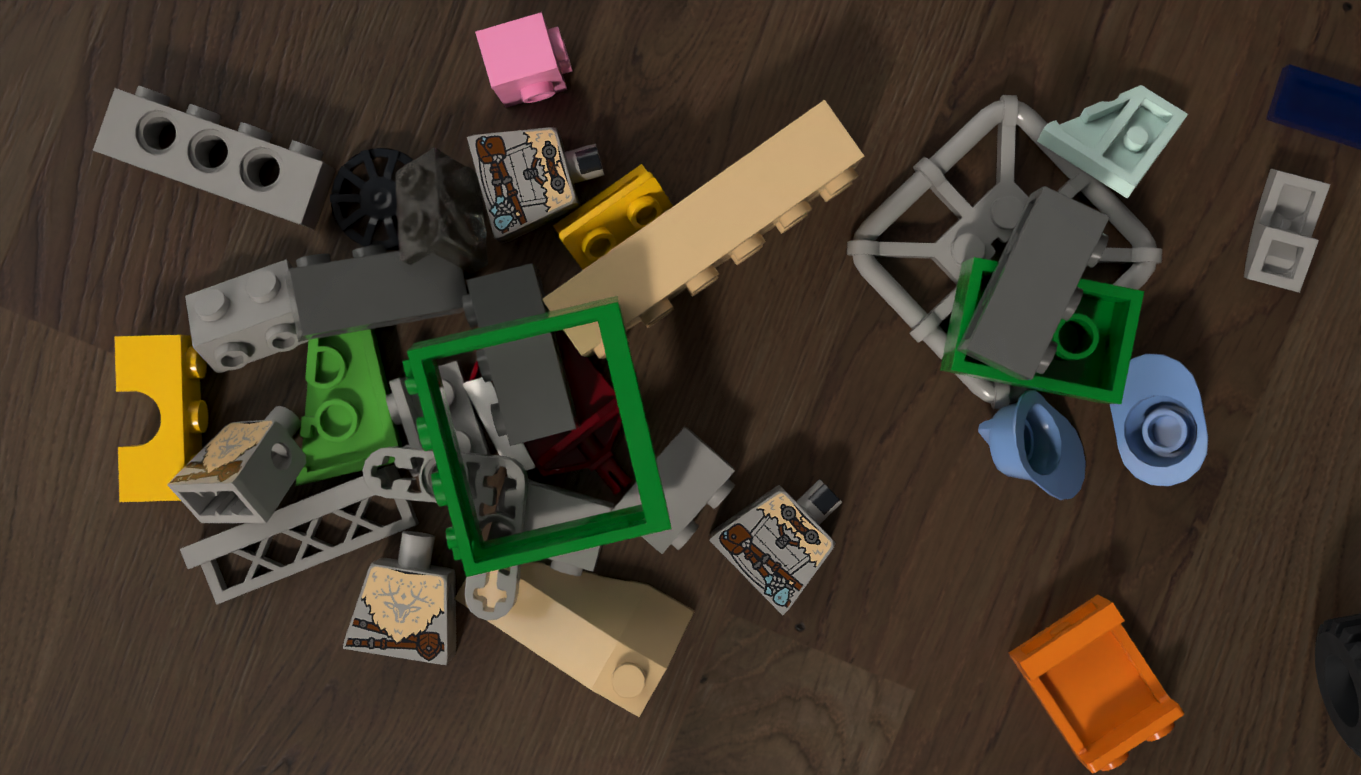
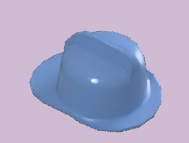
M1143 354L1132 358L1128 369L1122 404H1110L1118 450L1123 464L1136 478L1150 485L1172 486L1185 482L1200 470L1208 452L1207 424L1196 380L1193 374L1180 361L1164 354Z
M1036 390L1025 391L1019 397L1017 403L1002 407L994 414L993 419L979 424L978 432L990 446L995 466L1004 475L1033 481L1046 493L1059 500L1071 499L1081 490L1085 479L1086 461L1080 438L1070 422Z

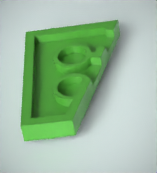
M375 328L309 340L305 380L308 382L305 416L301 420L300 437H303L302 451L306 455V464L296 478V486L362 471L366 459L376 450L392 446L403 447L398 425H395L386 402V395L390 394ZM389 456L387 464L395 463V457Z

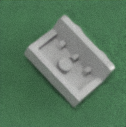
M287 259L185 296L193 348L216 373L240 369L247 363L278 352L292 350L298 345L309 341L298 342L285 280L288 269L293 267Z

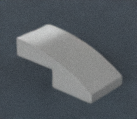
M1270 169L1249 242L1244 271L1245 278L1300 293L1319 241L1312 238V234L1331 184Z

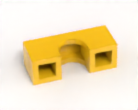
M191 335L115 336L116 392L137 391L144 393L156 402L161 414L160 428L151 441L141 445L118 447L119 502L181 501L167 484L202 450V433L208 427V408L205 401L201 400L200 379L205 377L207 362L193 348Z

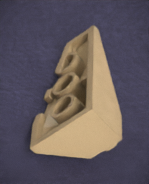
M534 561L521 564L519 594L515 605L505 616L497 620L487 621L590 690L640 717L664 675L694 614V610L647 583L632 580L624 581L599 576L596 573L583 571L581 576H574L556 571L545 563ZM499 570L491 571L488 584L484 588L477 589L478 595L486 597L487 606L491 608L495 607L499 599L507 598L506 591L497 589V574ZM465 579L454 599L468 608L465 601Z

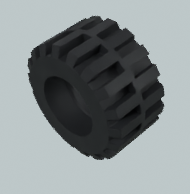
M1361 613L1328 619L1323 624H1320L1315 642V668L1322 699L1331 721L1348 747L1361 758Z

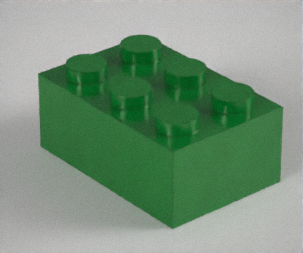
M977 257L962 262L940 371L1098 403L1122 404L1144 291L1081 278L1077 287L1083 289L1080 303L1068 321L1060 320L1051 339L1057 342L1058 346L1050 365L1043 374L1036 372L1032 380H1018L957 351L998 264L997 261Z

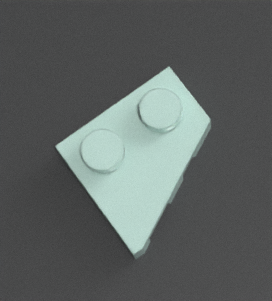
M1140 85L1119 94L1118 98L1114 101H1101L1084 108L1081 115L1060 125L1056 120L1047 123L1037 142L1128 199L1188 114Z

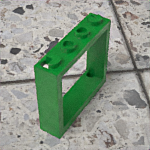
M618 296L417 342L407 350L409 360L402 361L406 374L404 382L410 395L418 394L424 415L416 419L419 439L424 451L433 450L438 472L431 474L433 492L439 507L448 506L453 527L446 528L448 548L452 549L455 561L462 559L466 577L672 529ZM598 321L642 504L484 541L437 359Z

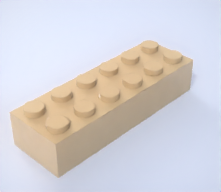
M823 100L542 300L550 311L618 296L626 331L641 321L649 328L674 310L670 300L687 289L693 297L715 282L719 275L716 268L728 259L732 258L735 264L739 265L759 251L766 242L762 236L776 226L782 234L808 216L807 213L812 210L809 202L821 195L824 201L828 202L852 185V181L858 177L854 169L864 158V155L830 106ZM598 321L563 329L581 356L591 357L596 353L599 359L607 358Z

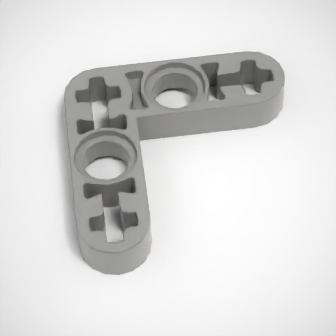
M392 446L380 448L371 453L366 459L363 467V479L368 489L375 495L384 498L437 503L431 481V473L436 465L433 450L424 451L422 448ZM461 452L481 532L491 522L505 524L510 529L512 535L524 532L528 494V474L524 466L516 459L507 456ZM389 456L395 457L396 467L415 469L418 468L416 457L423 458L424 462L419 473L421 491L413 490L416 478H400L394 480L392 487L387 486L386 477L377 473L378 466L387 464ZM499 466L506 467L507 476L517 481L516 488H510L506 491L503 507L515 506V516L501 511L488 514L483 512L484 503L489 506L496 505L497 489L492 485H488L487 478L497 474ZM521 565L510 567V571L506 569L498 571L497 589L506 591L507 598L499 599L494 608L488 607L487 598L479 596L477 589L484 588L488 584L490 572L466 577L465 601L470 612L484 620H497L505 616L517 601Z

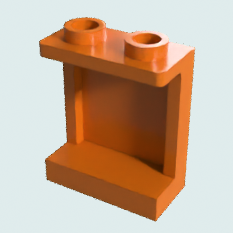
M1098 594L1008 653L1078 760L1091 773H1096L1099 770L1109 771L1120 766L1129 757L1128 751L1145 740L1155 741L1166 736L1175 727L1174 721L1185 714L1179 703L1168 696L1121 624L1125 620L1114 603Z

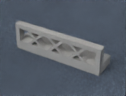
M395 464L377 470L378 475L386 477L387 486L392 487L394 480L401 478ZM363 476L276 510L267 523H244L181 548L180 551L187 569L201 565L217 605L416 526L419 522L410 500L394 499L402 517L401 520L383 526L365 518L366 510L372 496H375V494L368 489ZM361 501L356 514L344 509ZM330 513L352 521L344 542L336 546L314 537L323 516ZM311 521L306 533L294 528ZM360 525L373 530L355 538ZM284 533L302 541L293 563L283 565L265 557L274 535ZM261 541L257 553L244 548ZM311 545L323 550L306 557ZM229 553H234L253 561L245 581L227 588L216 559ZM261 565L273 570L256 577Z

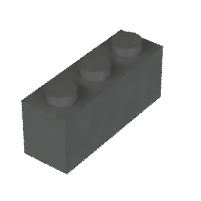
M1046 186L1031 193L957 351L1018 380H1032L1036 372L1043 374L1050 365L1057 350L1058 343L1051 339L1060 320L1068 321L1082 298L1083 289L1077 287L1086 266L1093 268L1097 264L1107 246L1109 236L1102 232L1110 217Z
M428 236L408 241L407 250L387 253L385 245H371L353 250V258L331 262L330 254L327 253L296 259L297 267L288 269L285 280L298 342L463 312L462 296L467 295L457 242L441 244L439 236Z
M533 263L466 280L470 294L462 296V303L470 328H481L550 312L542 300L546 297L539 267ZM556 331L476 350L482 378L485 383L493 381L498 403L491 404V414L496 432L499 437L507 435L510 446L581 427Z

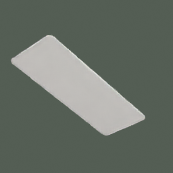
M481 377L463 383V387L467 391L469 399L498 454L516 459L524 466L525 470L534 469L535 464L524 443L510 446L507 435L499 437L496 432L491 414V404L498 403V399L492 382L485 383Z

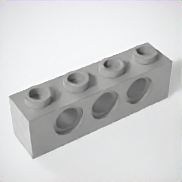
M142 86L137 87L135 95L114 88L93 151L315 230L336 169L321 161L323 151L293 140L289 150L271 144L272 133L240 122L238 131L219 125L221 115L196 105L189 104L187 112H181L168 107L170 97ZM173 124L176 129L175 140L171 146L162 150L159 145L160 133L165 127ZM225 142L228 148L227 158L222 165L212 168L209 161L210 152L215 145ZM277 160L280 168L277 180L273 184L263 187L260 182L261 168L267 162Z

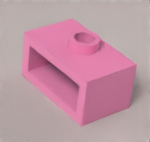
M542 12L475 32L491 87L506 108L521 103L538 102L552 97L555 93L567 90L563 74L573 71L559 27L548 29Z

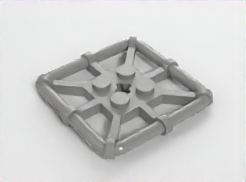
M1002 95L1000 101H995L981 109L930 159L923 157L913 166L915 173L862 222L854 234L853 241H847V255L853 257V263L861 276L912 328L909 334L918 343L923 340L941 360L947 334L939 324L952 312L957 286L927 314L875 257L931 258L956 285L958 284L962 262L973 257L991 260L990 258L996 252L991 243L996 238L1002 243L1009 241L1029 199L1014 182L1016 124L1069 178L1057 192L1072 199L1081 191L1101 213L1110 217V223L1132 245L1133 248H1105L1097 262L1133 264L1112 285L1139 290L1155 271L1156 264L1162 263V249L1156 247V241L1149 230L1105 184L1037 142L1047 122L1034 109L1024 102L1018 101L1017 95ZM998 125L996 185L972 207L946 180L944 174ZM929 188L959 219L935 243L876 241ZM955 374L973 394L983 401L991 403L992 409H1001L1010 403H1015L1025 391L1033 390Z

